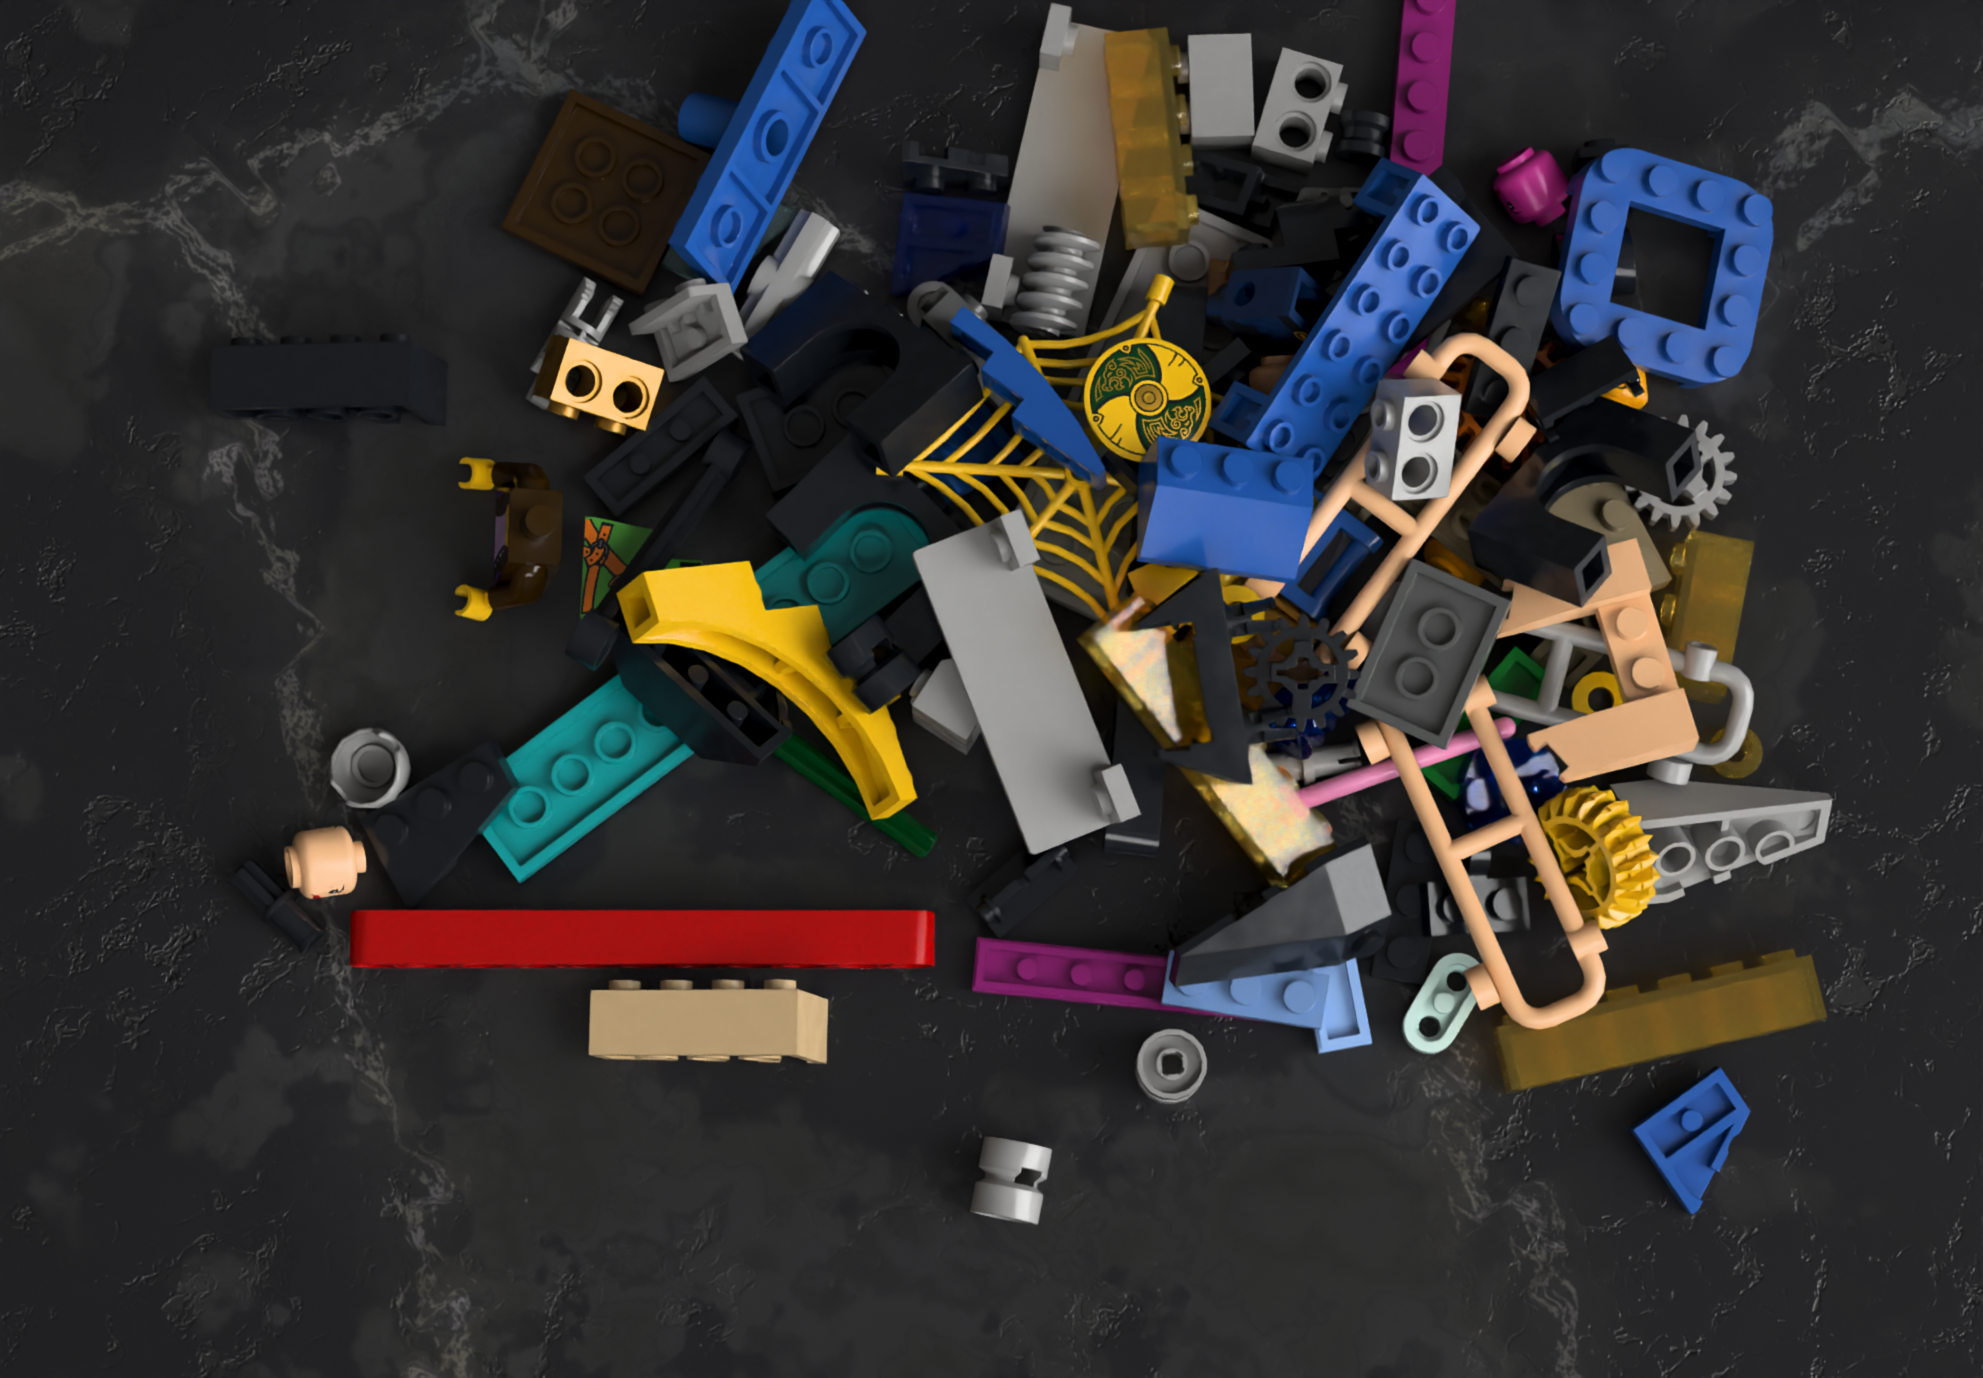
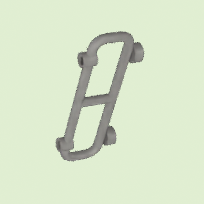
M1401 582L1392 584L1362 624L1360 633L1373 643ZM1562 622L1522 632L1553 640L1537 701L1492 689L1497 704L1488 707V710L1551 727L1588 715L1587 713L1560 707L1558 703L1573 646L1608 654L1601 630L1570 622ZM1693 640L1687 641L1684 651L1666 647L1673 670L1690 679L1722 683L1731 690L1733 699L1725 731L1720 740L1712 744L1697 742L1694 751L1648 763L1646 773L1649 776L1663 782L1678 785L1688 784L1693 763L1715 765L1727 761L1739 751L1747 733L1754 705V691L1748 677L1739 668L1716 660L1718 648ZM1368 655L1362 661V666H1364Z

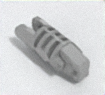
M584 276L551 334L568 337L597 347L624 301L612 295L602 304L591 326L578 318L591 300L596 288V283ZM551 334L530 368L537 373V376L525 396V399L541 409H547L549 400L532 394ZM576 366L569 370L565 378V385L569 393L581 375Z

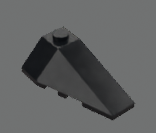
M1360 837L1331 850L1304 865L1308 875L1284 891H1281L1277 884L1261 893L1263 899L1251 909L1250 913L1242 918L1236 913H1230L1175 948L1169 980L1173 986L1178 987L1336 966L1356 957L1364 959L1375 954L1384 945L1392 913L1371 844L1366 837Z

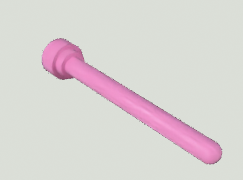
M1501 717L1493 720L1502 740L1511 737L1515 733L1516 725L1511 718ZM1473 728L1454 734L1447 750L1428 743L1412 749V752L1420 769L1481 748V745ZM1388 757L1375 764L1360 767L1299 789L1298 784L1287 787V784L1283 783L1265 791L1277 826L1281 830L1300 823L1299 817L1308 815L1307 809L1391 780L1400 775L1392 758Z

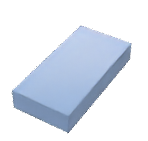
M1356 958L1336 966L1302 970L1330 975L1322 1029H1314L1318 1054L1372 1044Z

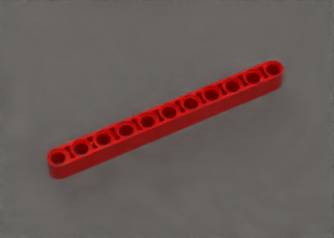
M358 910L350 912L349 966L357 968H930L935 966V913L922 910Z

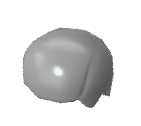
M359 728L343 737L331 756L330 784L346 801L345 804L350 807L381 808L395 800L408 785L411 772L409 756L404 746L388 731L381 728Z

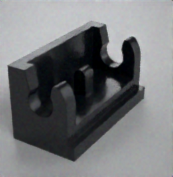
M1611 334L1529 378L1530 395L1526 407L1531 420L1550 444L1559 439L1552 426L1555 425L1554 421L1583 405L1587 406L1594 402V399L1622 384L1626 386L1634 398L1645 392L1637 381L1640 379L1637 368Z

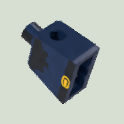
M1302 267L1235 270L1229 276L1226 293H1212L1208 297L1206 317L1211 325H1226L1250 348L1296 354L1333 297Z

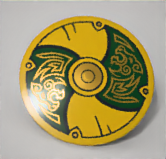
M1135 338L1114 345L1096 360L1085 382L1083 403L1087 421L1101 443L1125 459L1140 462L1157 436L1197 442L1204 433L1210 418L1211 392L1203 370L1186 351L1164 340Z

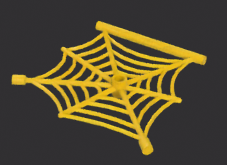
M1156 273L1145 296V299L1148 301L1146 308L1114 327L1088 336L1067 340H1029L1027 336L1022 335L1018 338V344L1015 349L1020 354H1023V357L1050 385L1083 387L1087 377L1065 378L1044 376L1041 367L1062 369L1091 367L1099 357L1074 360L1037 358L1033 349H1066L1088 345L1118 335L1138 323L1139 325L1132 339L1146 338L1149 329H1151L1153 338L1162 340L1155 315L1159 306H1165L1175 281L1168 276ZM985 386L982 389L984 398L896 476H903V471H908L936 487L960 507L976 527L985 523L973 508L947 485L928 473L954 474L980 491L1001 515L1010 512L1008 508L986 485L971 475L999 476L1018 498L1030 519L1031 525L1028 529L1036 549L1055 553L1079 565L1104 587L1111 617L1095 598L1074 582L1053 571L1032 564L1036 575L1053 580L1072 591L1087 603L1117 639L1120 652L1109 660L1106 665L1118 679H1122L1177 631L1173 630L1172 625L1146 629L1132 642L1129 640L1127 628L1139 600L1134 591L1123 614L1118 594L1128 568L1137 555V540L1123 558L1115 580L1113 579L1108 554L1121 528L1138 513V501L1113 524L1104 542L1100 526L1112 505L1128 492L1109 473L1106 472L1107 484L1120 487L1105 500L1096 514L1090 491L1093 487L1086 481L1074 479L1071 471L1066 467L1031 466L1044 454L1040 449L1037 448L1019 465L999 464L1023 439L1017 433L987 464L956 462L982 440L1013 405L1006 400L972 437L945 460H923L944 443L982 405L992 392ZM1210 391L1211 400L1220 404L1224 396ZM1061 399L1068 409L1085 411L1083 402ZM1217 407L1211 409L1210 417ZM1207 426L1205 429L1206 441L1208 444L1216 445L1214 431ZM1091 427L1082 428L1086 436L1090 437L1089 441L1095 451H1097L1101 441L1096 437ZM1236 444L1237 448L1246 449V448H1244V447H1242V446ZM876 467V475H888ZM1011 477L1032 478L1044 490L1050 502L1039 515L1036 514L1026 495ZM1044 478L1063 479L1064 485L1055 493L1052 486ZM1072 493L1080 495L1084 514L1064 503ZM1313 495V510H1314V509L1316 508V506L1319 504V501H1318V499ZM1060 510L1086 525L1090 538L1071 526L1050 519ZM1044 527L1071 535L1094 551L1099 571L1084 558L1058 545L1034 538ZM1219 573L1221 587L1229 586L1240 576Z

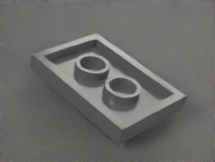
M1412 558L1362 668L1361 678H1358L1353 691L1357 696L1355 699H1349L1346 706L1443 750H1447L1513 602Z

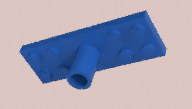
M790 0L789 8L774 37L769 41L766 53L741 101L697 91L691 93L684 100L680 108L678 131L681 138L690 144L715 149V152L705 171L700 175L696 189L682 216L677 220L668 243L699 278L705 279L707 285L729 282L732 294H734L867 33L842 0Z

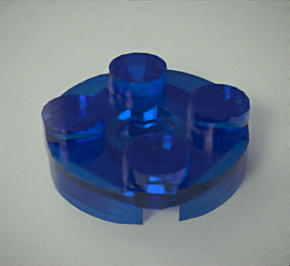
M1511 736L1503 739L1502 741L1537 815L1538 808L1543 806L1547 800L1567 789L1566 783L1559 779L1561 775L1559 767L1553 756L1544 747L1537 753H1534L1528 746L1526 738ZM1482 747L1470 751L1458 771L1456 784L1460 785L1459 796L1461 802L1457 801L1464 821L1472 830H1477L1511 815L1506 801L1503 803L1500 799L1503 794ZM1521 834L1503 842L1523 844L1524 840Z

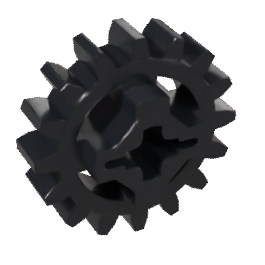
M1300 614L1296 627H1290L1284 617L1278 618L1280 632L1275 635L1270 631L1260 633L1262 639L1266 642L1262 649L1254 646H1249L1247 649L1249 654L1257 658L1256 666L1243 668V674L1255 677L1257 683L1246 690L1247 696L1261 695L1264 701L1260 704L1257 711L1282 707L1283 704L1275 699L1267 686V682H1281L1291 693L1290 702L1294 715L1289 716V718L1295 719L1297 731L1304 732L1306 719L1311 718L1314 719L1320 729L1325 728L1326 719L1324 714L1331 711L1333 714L1342 717L1345 713L1338 703L1342 697L1355 699L1357 696L1352 689L1347 687L1348 680L1361 678V671L1348 668V661L1358 655L1357 649L1342 650L1340 644L1344 641L1347 634L1341 630L1333 636H1329L1326 633L1329 620L1325 618L1318 622L1316 628L1309 627L1307 614ZM1293 637L1292 651L1280 662H1267L1272 651L1281 642ZM1313 638L1322 641L1329 647L1336 658L1337 664L1323 663L1313 653ZM1305 657L1309 667L1316 668L1318 671H1328V674L1316 675V678H1308L1306 687L1298 688L1294 678L1287 677L1285 674H1276V671L1296 667L1298 658ZM1336 683L1331 695L1321 704L1311 708L1312 694L1323 684ZM1288 717L1275 721V725L1281 728L1286 723Z

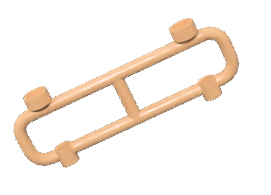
M1461 332L1450 336L1437 346L1431 355L1421 349L1403 373V376L1407 379L1437 378L1440 380L1451 363L1459 355L1472 354L1502 375L1508 383L1509 392L1506 399L1452 469L1449 496L1446 498H1430L1414 519L1387 497L1366 484L1364 481L1366 477L1364 463L1366 455L1370 451L1371 433L1312 512L1300 563L1350 497L1402 536L1328 633L1329 636H1333L1335 633L1343 630L1347 636L1340 644L1342 650L1357 649L1358 655L1348 661V668L1356 670L1374 644L1361 634L1358 629L1491 453L1495 451L1512 463L1537 430L1520 416L1530 395V382L1525 369L1514 357L1490 339L1477 333ZM1248 578L1243 586L1256 592L1262 600L1266 597H1273L1274 599L1285 583ZM1257 635L1249 642L1239 645L1250 658L1257 662V658L1249 654L1247 649L1249 646L1262 649L1266 642ZM1322 642L1314 654L1323 663L1337 664L1332 651ZM1274 649L1267 662H1280L1285 656ZM1307 661L1298 662L1296 667L1288 668L1287 670H1277L1276 674H1285L1287 677L1294 678L1297 684H1305L1308 678H1316V675H1323L1326 671H1318L1316 668L1309 667Z
M1483 674L1480 675L1464 711L1469 718L1511 815L1454 840L1451 839L1404 732L1374 718L1356 724L1354 728L1371 765L1391 756L1483 963L1463 972L1480 1010L1482 1011L1501 1002L1512 1020L1523 1027L1540 1030L1556 1026L1579 1016L1597 1004L1604 993L1606 981L1604 966L1598 953L1607 950L1608 947L1596 920L1594 919L1587 923L1583 921L1490 715L1488 707L1497 704V701L1486 676ZM1521 834L1584 975V983L1579 991L1540 1008L1528 1005L1523 999L1461 861Z

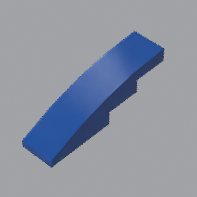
M962 306L950 321L953 339L986 361L981 367L983 385L1017 408L1011 415L1014 432L1101 492L1107 484L1105 467L1077 419L1047 380L1003 336L966 307Z

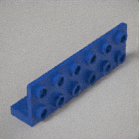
M1381 157L1353 200L1365 213L1380 218L1383 222L1269 395L1235 380L1207 424L1217 435L1248 450L1313 459V484L1376 390L1379 380L1383 379L1480 230V226L1423 173Z

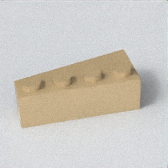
M612 980L609 981V990H591L589 1055L603 1059L676 1061L678 1056H687L689 1060L726 1062L730 1060V1056H738L740 1060L781 1063L782 1056H792L806 1060L807 1063L827 1064L828 999L796 989V981L764 980V989H744V981L713 980L712 990H693V982L686 980L660 981V990H641L640 981Z

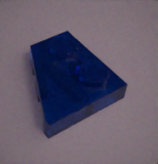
M905 192L890 292L898 296H905L912 293L914 288L924 282H942L990 264L993 253L1004 255L1011 207L1001 202Z

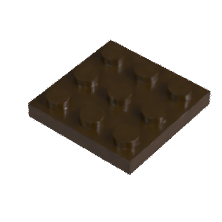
M571 89L501 228L503 232L644 298L670 248L668 241L673 233L674 226L682 216L696 189L700 175L705 171L713 155Z

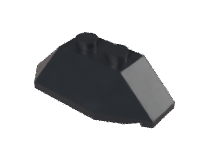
M626 622L621 628L610 651L623 687L701 759L758 766L792 736L793 729L791 722L788 721L784 694L772 684L743 666L704 650L669 643H632Z

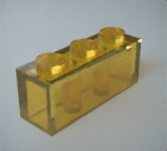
M1692 529L1684 539V543H1675L1669 573L1677 574L1674 595L1665 594L1659 624L1668 626L1665 638L1666 647L1684 651L1689 640L1704 642L1718 648L1716 660L1732 665L1755 542ZM1674 671L1679 689L1684 687L1687 699L1718 705L1726 697V685L1714 681L1690 679Z

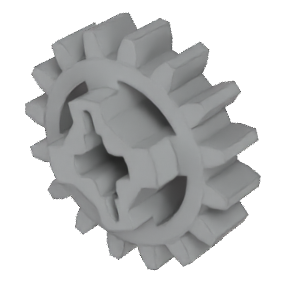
M1681 415L1677 424L1689 427L1687 415ZM1703 420L1696 429H1693L1696 431L1702 469L1676 498L1681 500L1685 506H1672L1662 502L1663 499L1626 485L1623 486L1624 492L1627 495L1636 494L1638 497L1633 505L1636 512L1642 511L1644 508L1651 512L1648 519L1649 525L1654 526L1661 517L1666 518L1669 532H1675L1680 521L1685 519L1688 527L1694 530L1700 525L1699 514H1702L1710 521L1719 514L1713 501L1726 505L1732 495L1722 486L1731 485L1737 479L1736 473L1725 470V466L1731 463L1735 456L1733 452L1720 453L1718 447L1725 438L1722 433L1711 439L1705 435L1708 422ZM1708 461L1712 470V483L1709 491L1707 490V483L1702 479L1703 466Z

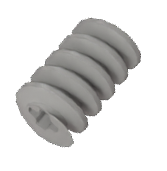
M1045 225L1042 227L1044 232L1035 235L1033 240V246L1039 252H1035L1028 257L1027 265L1033 272L1026 273L1022 277L1021 285L1028 292L1020 293L1016 298L1015 305L1022 312L1012 314L1009 324L1014 330L1034 339L1064 340L1059 336L1060 331H1076L1077 324L1065 317L1066 311H1082L1083 304L1071 297V293L1073 291H1088L1089 284L1078 278L1077 273L1092 272L1095 268V264L1082 257L1083 253L1099 252L1101 245L1080 232L1068 228Z

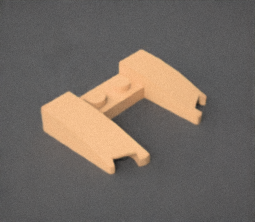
M1637 538L1607 546L1612 574L1582 608L1512 580L1505 579L1503 581L1501 591L1513 592V603L1510 607L1509 617L1505 619L1497 639L1596 614L1623 701L1621 705L1527 735L1528 746L1534 753H1537L1547 744L1568 766L1559 777L1563 783L1694 751L1699 740L1684 687L1679 689L1651 601L1650 591L1652 586Z

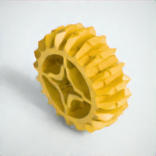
M1595 785L1589 787L1583 786L1581 788L1566 789L1547 800L1543 806L1538 808L1536 817L1584 923L1595 919L1600 929L1617 928L1642 913V910L1647 908V903L1656 895L1653 884L1660 877V874L1652 864L1659 855L1649 848L1648 841L1653 835L1644 834L1640 827L1642 816H1632L1629 813L1628 800L1616 801L1611 789L1599 791ZM1530 856L1527 859V861L1534 865L1533 860ZM1537 874L1533 881L1542 882L1539 874ZM1547 891L1545 893L1544 899H1550L1547 894Z

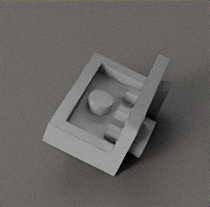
M703 278L684 282L675 287L676 295L646 305L644 307L645 314L629 324L632 335L654 333L669 382L690 378L748 342L729 282L707 285Z

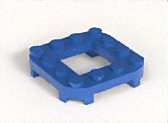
M1635 148L1615 149L1589 161L1579 173L1572 176L1566 189V194L1572 195V201L1558 264V270L1561 271V275L1549 311L1557 334L1567 345L1565 351L1574 355L1612 334L1636 368L1647 373L1678 381L1677 387L1698 388L1738 374L1751 351L1772 248L1773 223L1771 217L1773 207L1770 200L1737 179ZM1629 206L1708 230L1707 236L1715 239L1697 328L1610 302Z

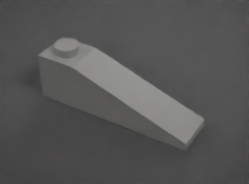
M1653 779L1609 785V790H1612L1616 801L1628 800L1629 813L1632 816H1642L1640 827L1644 834L1653 835L1648 841L1650 850L1659 855L1652 866L1659 872L1660 877L1653 884L1656 895L1650 899L1647 905L1666 903L1685 896L1683 888L1709 878L1713 880L1714 884L1730 879V870L1756 860L1766 865L1824 843L1833 800L1829 793L1692 781H1688V784L1678 785Z

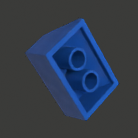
M1157 436L1139 462L1137 561L1200 571L1218 568L1221 574L1292 584L1296 579L1313 511V459Z

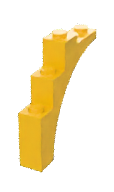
M750 561L642 572L616 593L632 643H669L707 651L748 669L775 686L804 711L834 746L854 778L871 820L889 818L917 799L912 775L907 768L897 738L896 727L887 709V706L901 697L900 693L871 715L866 712L851 693L854 682L851 679H840L822 656L831 648L829 632L823 623L818 605L765 610L762 592L759 584L756 582Z

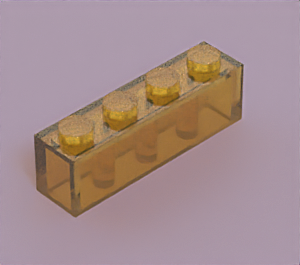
M1167 27L1104 33L1103 55L1125 250L1188 244L1190 226H1199V213L1196 194L1187 195L1185 176L1193 175L1191 146L1190 144L1181 145L1179 126H1187L1185 95H1175L1173 81L1174 76H1181L1179 45H1169Z

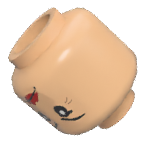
M342 826L300 831L294 836L292 846H286L284 849L285 868L289 885L292 889L299 888L301 894L309 899L348 894L355 888L357 873L366 872V856L362 841L352 842L349 832Z

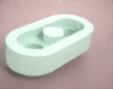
M1453 953L1440 959L1433 967L1403 1018V1036L1411 1048L1423 1054H1435L1441 1052L1452 1043L1477 1002L1463 972L1478 965L1479 962L1467 954ZM1452 972L1462 974L1466 980L1464 990H1451L1447 985L1448 974ZM1432 1018L1437 1022L1438 1033L1436 1036L1426 1037L1420 1032L1419 1023L1421 1019Z

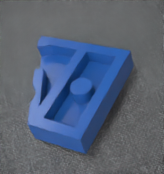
M1714 1066L1633 1124L1629 1129L1686 1213L1692 1215L1699 1210L1703 1202L1700 1199L1714 1172H1719L1729 1153L1728 1147L1731 1140L1740 1133L1751 1111L1721 1067Z

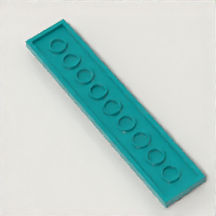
M886 510L868 511L851 518L843 524L806 562L787 547L755 571L754 576L762 592L765 610L818 605L823 623L829 632L831 647H833L873 614H880L922 582L912 559V553L930 544L923 531L907 517ZM618 674L506 758L520 785V789L482 834L521 884L694 754V752L623 687Z

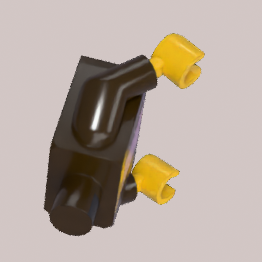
M465 457L460 460L459 464H469L472 469V476L468 483L458 482L461 488L487 491L495 486L497 489L493 586L488 591L466 584L457 587L455 595L468 598V602L462 610L455 611L456 615L476 621H485L491 615L492 610L499 612L535 603L543 596V592L547 591L561 563L563 493L559 490H550L547 474L537 464L522 462L494 463L490 459Z

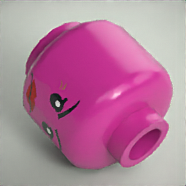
M1527 146L1502 161L1495 168L1499 175L1493 182L1494 192L1516 223L1526 224L1535 220L1537 225L1542 227L1566 211L1561 202L1569 195L1566 194L1569 181L1552 154L1547 150L1534 151L1531 146Z

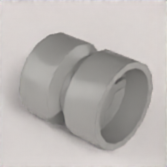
M1165 1029L1154 1033L1143 1043L1135 1062V1076L1140 1089L1147 1097L1164 1104H1176L1191 1097L1200 1087L1207 1069V1057L1203 1046L1193 1035L1179 1029Z
M984 1136L979 1167L985 1172V1178L975 1182L970 1212L997 1219L1038 1225L1043 1194L1037 1189V1184L1047 1180L1052 1149L1015 1140Z

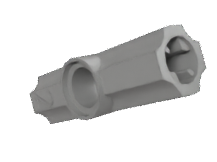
M800 209L773 257L768 255L759 266L747 290L748 299L739 312L747 340L753 337L816 282L814 280L815 276L840 236V230L825 218L814 212ZM739 348L731 352L734 356L743 360Z

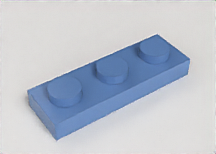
M1174 950L1169 951L1161 1005L1316 1030L1322 1029L1330 975L1298 970L1174 987L1169 980Z

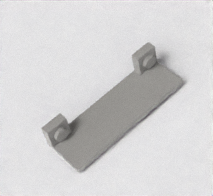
M1051 3L1040 48L1039 69L996 254H992L981 305L988 313L986 319L1009 324L1012 314L1022 312L1015 305L1017 295L1028 292L1021 285L1024 274L1033 272L1028 267L1027 261L1029 255L1039 252L1033 246L1035 235L1044 232L1042 227L1045 225L1068 228L1080 232L1099 243L1101 247L1099 252H1084L1082 256L1095 264L1094 271L1077 273L1078 278L1089 284L1088 291H1073L1071 293V297L1083 304L1082 311H1066L1065 317L1077 324L1076 331H1060L1059 334L1069 338H1078L1085 336L1149 58L1151 41L1142 37L1071 22L1072 7Z
M1021 509L1014 510L990 522L914 551L912 559L1028 852L1030 854H1038L1107 825L1120 823L1141 815L1121 763L1111 765L1033 569L1032 563L1040 560Z

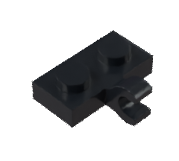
M1490 847L1462 859L1461 861L1493 932L1530 930L1526 877L1487 879V871L1491 862ZM1447 881L1419 883L1423 937L1470 934Z

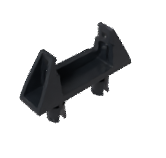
M1212 568L1198 573L1132 624L1133 631L1172 625L1173 630H1179L1180 624L1192 622L1194 636H1191L1205 725L1206 728H1209L1211 740L1198 742L1197 738H1192L1191 744L1152 750L1153 757L1234 785H1254L1248 754L1250 745L1285 739L1293 740L1296 738V728L1269 727V724L1294 715L1293 709L1289 704L1278 708L1244 713L1243 709H1241L1231 649L1232 637L1278 631L1279 620H1252L1251 618L1254 614L1277 607L1273 597L1227 605L1223 600L1219 569Z

